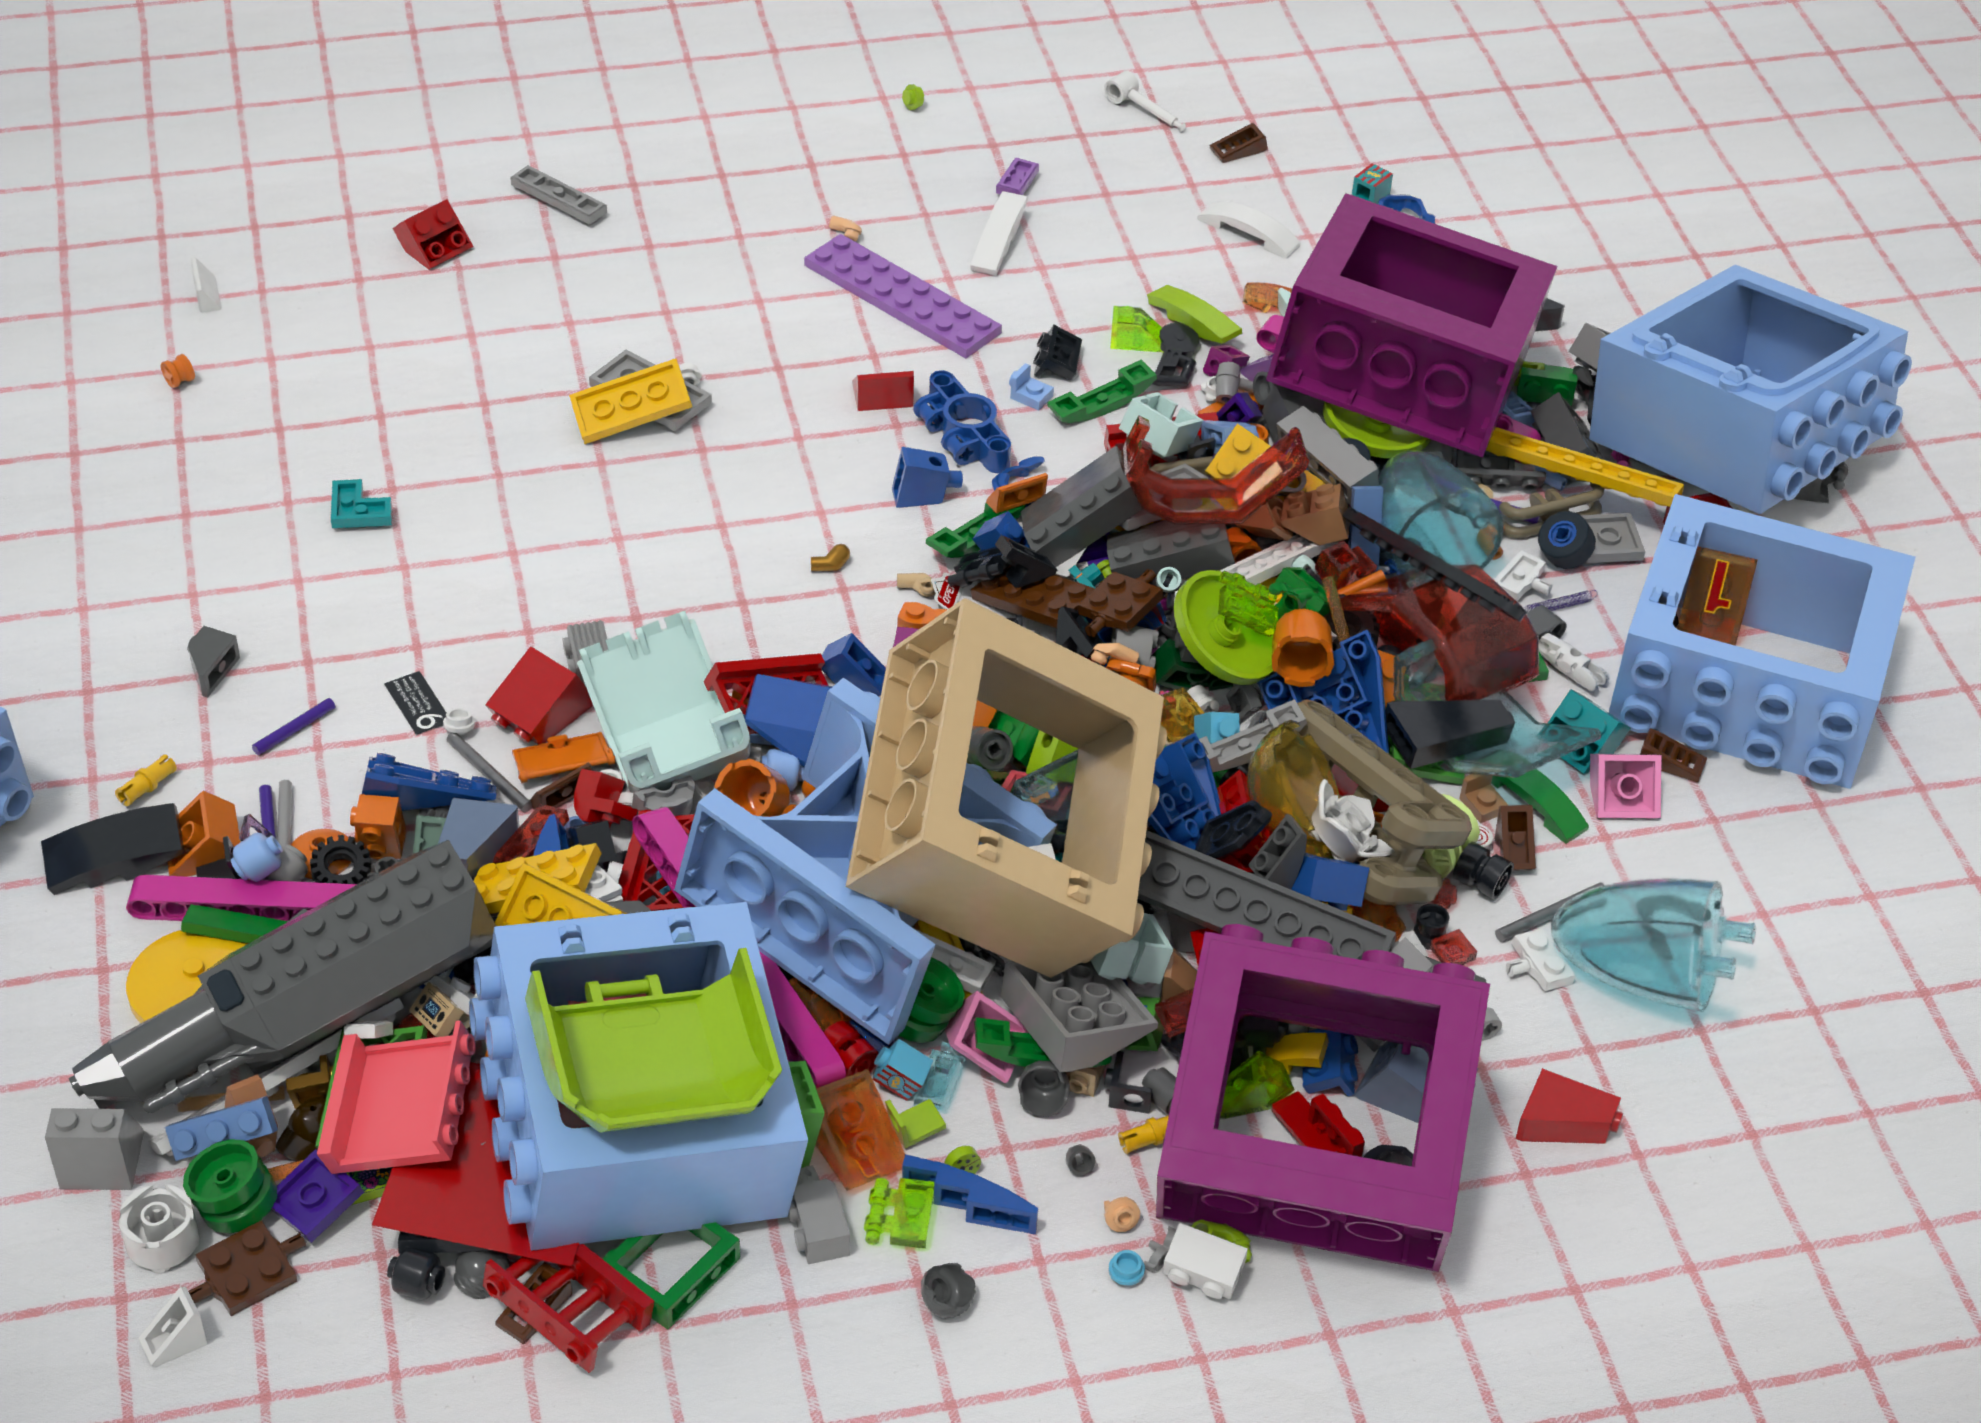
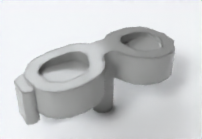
M1168 1226V1233L1163 1245L1153 1240L1150 1241L1149 1247L1155 1249V1252L1150 1257L1149 1262H1144L1145 1269L1155 1272L1164 1266V1260L1176 1229Z

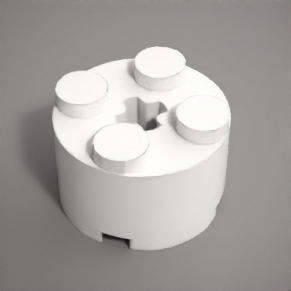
M164 1184L165 1188L153 1189L151 1185L140 1188L132 1193L123 1202L119 1219L121 1235L129 1258L137 1265L151 1269L152 1272L158 1274L165 1273L171 1267L186 1260L200 1243L199 1229L191 1199L182 1189Z

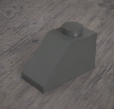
M203 626L188 643L187 650L190 655L193 672L202 696L208 698L240 659L236 635Z

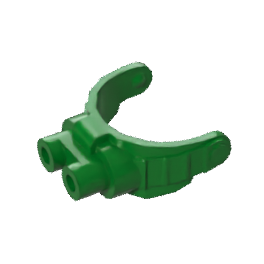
M1285 582L1271 584L1268 588L1271 594L1284 595L1269 611L1254 617L1252 625L1255 628L1267 626L1275 628L1277 621L1285 613L1295 609H1306L1307 600L1312 598L1311 590L1309 588L1301 589L1300 587L1292 588Z

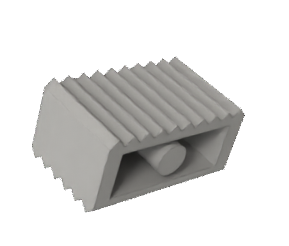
M601 620L598 622L593 621L592 623L587 622L586 624L581 623L580 625L575 624L574 626L568 625V637L562 638L565 656L571 655V659H567L568 669L575 673L583 683L584 680L577 665V662L582 660L579 649L600 642L602 651L608 650L605 641L607 639L604 622Z

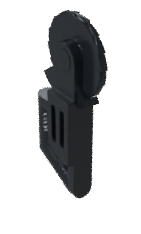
M1170 323L1160 330V349L1164 353L1155 371L1157 379L1152 384L1156 386L1187 387L1196 366V361L1190 357L1193 356L1195 349L1198 347L1200 338L1193 328L1180 323ZM1177 366L1183 368L1180 376L1174 375Z

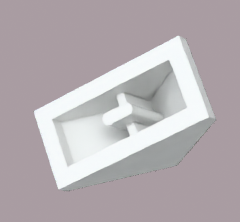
M180 1286L138 1338L151 1366L158 1367L207 1345L200 1314L186 1287Z

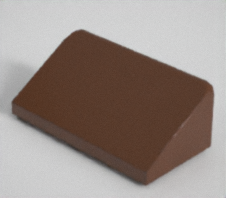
M588 762L537 791L530 799L532 808L540 816H544L573 799L581 769L592 770L591 764Z

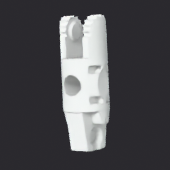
M1549 633L1542 636L1539 640L1536 651L1539 650L1540 654L1551 665L1589 691H1595L1600 684H1606L1610 680L1607 671L1567 642Z

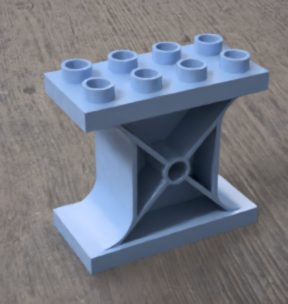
M842 678L827 692L802 774V779L816 789L790 812L779 816L763 817L752 815L714 788L697 804L674 891L697 907L747 902L759 951L889 1045L905 1029L936 944L912 928L919 919L845 887L880 697L871 692H864L845 678ZM966 763L959 804V813L962 817L1027 847L1050 843L1057 824L1048 819L1039 806L1029 801H1022L994 782L990 774L982 767Z

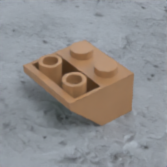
M1328 483L1317 487L1313 491L1290 493L1284 498L1282 526L1319 546L1348 539L1350 522L1343 517V513L1348 508L1342 485Z

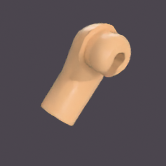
M831 217L830 229L845 232L844 236L855 242L858 240V236L862 232L859 225L846 218Z
M1098 643L1094 646V652L1091 655V660L1100 665H1105L1108 657L1136 663L1139 658L1137 651L1120 643Z

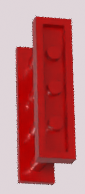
M584 1244L578 1245L572 1267L556 1264L561 1269L533 1291H530L517 1279L542 1260L522 1257L506 1270L492 1259L486 1262L483 1287L488 1294L503 1302L564 1352L572 1363L578 1364L588 1373L595 1368L598 1351L597 1344L622 1324L629 1323L641 1332L651 1323L655 1301ZM571 1279L576 1280L587 1289L585 1293L559 1313L544 1302L545 1299ZM597 1301L605 1303L615 1311L586 1335L570 1323Z

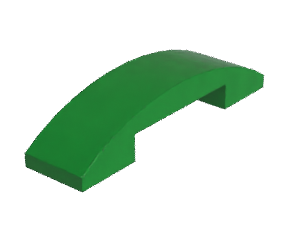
M1141 359L1119 369L1117 379L1078 397L1070 391L1048 401L1047 406L1062 422L1075 423L1092 420L1119 409L1129 403L1132 398L1139 396L1157 379V374Z
M985 503L982 514L954 531L947 527L926 538L925 544L947 558H959L965 554L977 552L980 548L972 538L985 521L1007 511L1017 520L1021 515V511L1026 508V505L995 513Z
M1497 753L1476 766V772L1490 768L1493 772L1491 784L1497 789L1506 785L1529 805H1532L1534 809L1545 817L1543 826L1565 844L1588 830V823L1568 796L1547 776L1530 764L1516 757Z
M975 1018L976 1048L1001 1061L1022 1067L1037 1061H1051L1030 1033L1010 1031L1009 1021ZM1112 1055L1090 1068L1110 1064Z

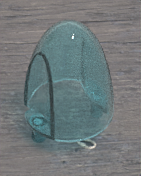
M1418 450L1404 451L1394 455L1384 464L1378 477L1379 486L1384 488L1381 525L1472 577L1483 570L1497 553L1504 531L1501 513L1487 494L1461 470L1429 452ZM1391 552L1389 553L1400 574L1406 573L1407 579L1412 584L1425 588L1432 601L1434 599L1435 601H1442L1447 597L1448 589L1442 581L1440 583L1427 575L1425 571L1422 573L1410 565L1408 561L1405 563Z
M1655 878L1607 884L1576 895L1565 902L1554 914L1551 921V935L1559 951L1573 965L1591 977L1633 996L1678 1008L1703 1012L1710 1002L1716 977L1733 980L1736 967L1733 965H1736V958L1720 957L1723 941L1730 940L1754 944L1756 923L1726 919L1724 907H1722L1723 889L1719 881Z

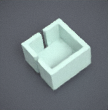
M1155 392L1146 396L1132 398L1119 429L1127 433L1126 437L1131 441L1143 443L1153 450L1154 455L1164 458L1187 451L1188 445L1193 444L1204 420L1185 408H1180L1175 421H1172L1171 419L1178 404L1159 392Z
M1144 913L1141 927L1130 941L1120 942L1096 954L1091 962L1098 975L1106 979H1127L1128 976L1130 980L1139 984H1146L1147 982L1160 984L1174 949L1154 915Z

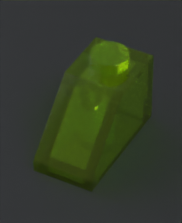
M1113 306L1110 349L1163 352L1160 349L1161 340L1159 338L1162 327L1142 308Z
M1258 1051L1228 1075L1220 1118L1228 1119L1270 1110L1273 1103L1284 1099L1295 1089L1284 1064Z

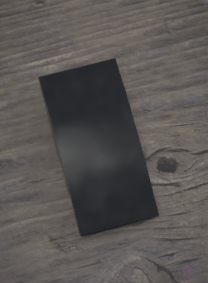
M174 803L143 807L105 816L72 827L41 841L47 889L53 895H57L81 882H85L90 888H93L119 874L126 881H129L185 853L177 806Z

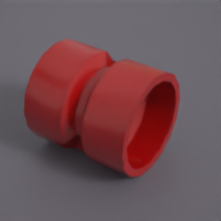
M839 1021L829 1026L824 1031V1034L844 1063L846 1071L844 1082L852 1086L861 1083L877 1067L874 1061L879 1052L866 1039H862L860 1034L848 1022Z

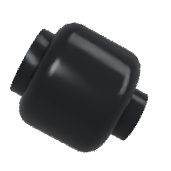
M406 1248L398 1257L394 1256L391 1259L387 1270V1277L391 1278L392 1289L397 1294L425 1300L432 1294H437L440 1291L445 1278V1267L441 1265L440 1258L434 1253Z

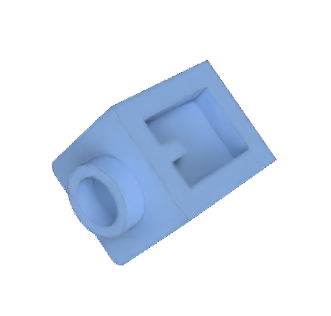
M1025 363L1018 371H1014L1010 377V399L1039 411L1053 397L1054 387L1031 378V365Z

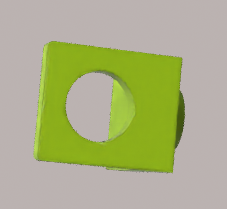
M890 1099L885 1101L889 1123L905 1149L946 1129V1123L931 1099L898 1114Z

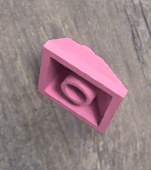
M1590 754V788L1596 817L1661 818V755Z
M976 991L964 999L961 1008L950 1019L945 1030L949 1045L1002 1082L1007 1083L1015 1065L996 1059L976 1048L975 1018L1009 1021L1010 1031L1029 1032L1018 1018Z

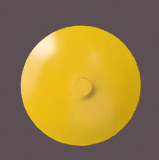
M181 930L156 940L139 954L128 972L126 993L133 1015L140 1023H143L194 995L202 985L198 975L228 954L248 943L185 933Z

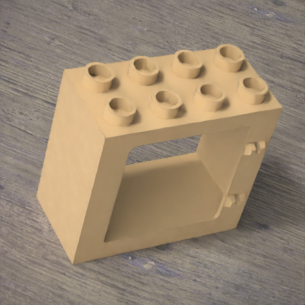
M966 598L962 599L889 650L845 887L1050 978L1079 963L1089 962L1096 954L1120 942L1130 941L1139 931L1144 917L1143 906L1137 903L1140 877L1147 870L1152 856L1151 846L1145 842L1148 818L1155 810L1159 800V788L1153 783L1156 759L1163 751L1167 740V731L1165 727L1160 725L1164 697ZM977 700L1079 749L1062 863L960 815L959 804Z

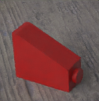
M1542 1068L1520 1118L1515 1139L1527 1142L1605 1144L1610 1131L1617 1133L1624 1114L1618 1112L1621 1097Z

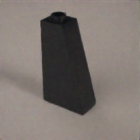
M1501 700L1392 701L1387 703L1385 709L1387 733L1410 769L1506 744L1515 725L1513 715L1507 711Z

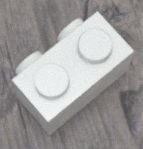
M1179 1223L1164 1260L1163 1274L1168 1275V1278L1176 1284L1186 1286L1189 1283L1199 1287L1203 1293L1212 1298L1221 1299L1225 1297L1231 1300L1246 1261L1248 1248Z

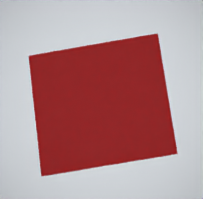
M470 1062V1081L465 1087L463 1097L464 1112L459 1118L457 1128L458 1143L454 1145L452 1160L393 1167L372 1226L572 1267L579 1242L531 1251L526 1223L509 1225L507 1221L503 1187L505 1180L512 1179L510 1161H496L492 1142V1119L500 1117L498 1099L487 1101L484 1099L481 1086L480 1064ZM557 1100L561 1120L565 1126L569 1128L591 1127Z

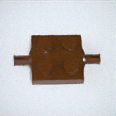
M1146 569L1142 575L1134 579L1113 571L1078 604L1079 615L1093 620L1085 627L1086 633L1089 636L1095 637L1105 627L1118 628L1129 632L1164 598L1163 589L1150 584L1156 578L1155 572Z
M261 1220L195 1254L196 1261L205 1275V1282L188 1291L194 1304L213 1295L214 1298L223 1303L229 1315L232 1316L297 1282L296 1273L289 1264L287 1255L306 1247L305 1240L300 1233H297L280 1243L272 1237Z

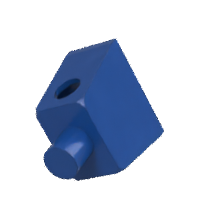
M901 447L892 485L896 508L940 504L943 502L946 488L962 487V471L949 470L944 454Z

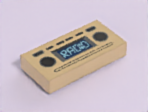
M430 982L426 984L409 1009L435 1037L449 1036L455 1027V1022L459 1021L464 1014L444 992Z

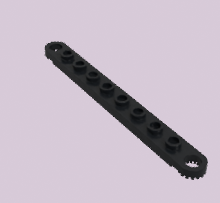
M1349 506L1343 513V517L1360 529L1359 534L1369 542L1376 543L1388 553L1391 552L1405 563L1408 561L1414 568L1422 573L1425 571L1427 575L1439 583L1442 581L1443 584L1456 593L1460 590L1459 593L1473 603L1479 599L1477 603L1493 614L1496 609L1519 623L1526 615L1527 611L1517 603L1513 605L1514 601L1505 595L1498 593L1493 588L1361 512L1356 511L1354 508Z

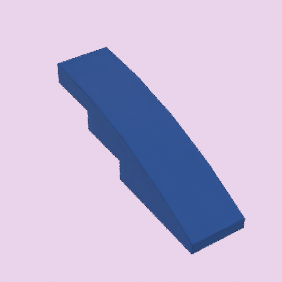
M905 1154L902 1165V1187L934 1192L935 1205L966 1210V1222L1036 1235L1038 1207L1012 1191L976 1174L941 1162Z

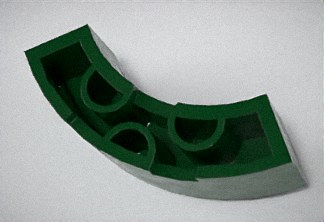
M1166 640L1151 655L1156 657L1154 666L1156 670V683L1162 686L1182 691H1188L1196 685L1208 687L1209 691L1233 687V683L1213 675L1200 663L1181 661L1179 648H1175L1174 640Z

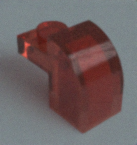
M1343 540L1321 551L1315 565V571L1324 582L1336 591L1374 573L1377 565L1359 546L1351 549Z

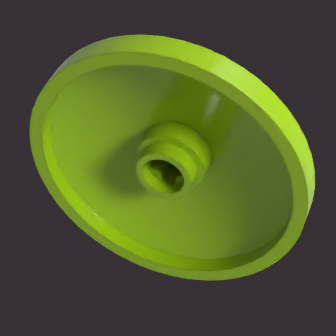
M1324 401L1323 416L1327 426L1330 429L1334 428L1337 430L1341 438H1352L1363 442L1369 449L1371 456L1379 458L1408 457L1423 450L1432 440Z
M1201 571L1189 578L1176 594L1174 617L1178 632L1193 657L1213 675L1238 685L1257 683L1273 672L1271 655L1273 631L1275 628L1268 626L1255 628L1252 625L1254 617L1270 610L1257 592L1239 578L1221 571Z

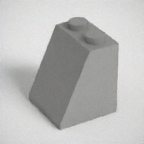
M51 1108L45 1140L59 1189L132 1190L144 1135L143 1128L125 1109Z

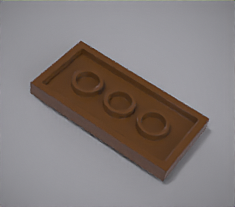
M1010 565L1004 569L1003 574L995 576L993 580L979 582L970 591L973 600L1016 615L1021 614L1022 617L1057 628L1058 610L1062 606L1078 610V604L1095 588L1057 575L1015 588L1006 577V573L1011 567Z

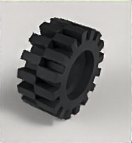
M338 835V841H334L331 836L327 838V845L321 841L317 845L318 850H313L310 866L312 881L316 883L359 884L368 879V873L372 871L368 849H364V843L361 841L356 844L354 837L349 836L348 841H344V835ZM340 859L349 860L354 865L353 870L344 875L332 874L328 867L330 863Z

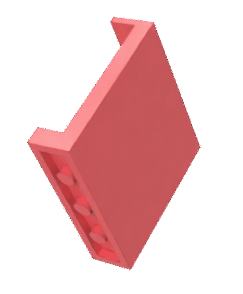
M461 1021L455 1022L454 1032L451 1036L365 1046L357 1034L343 1035L317 1156L331 1174L452 1160L454 1145L458 1143L457 1128L459 1118L464 1112L463 1097L465 1087L470 1081L469 1066L471 1056L474 1055L476 1050L475 1039L472 1034H469Z

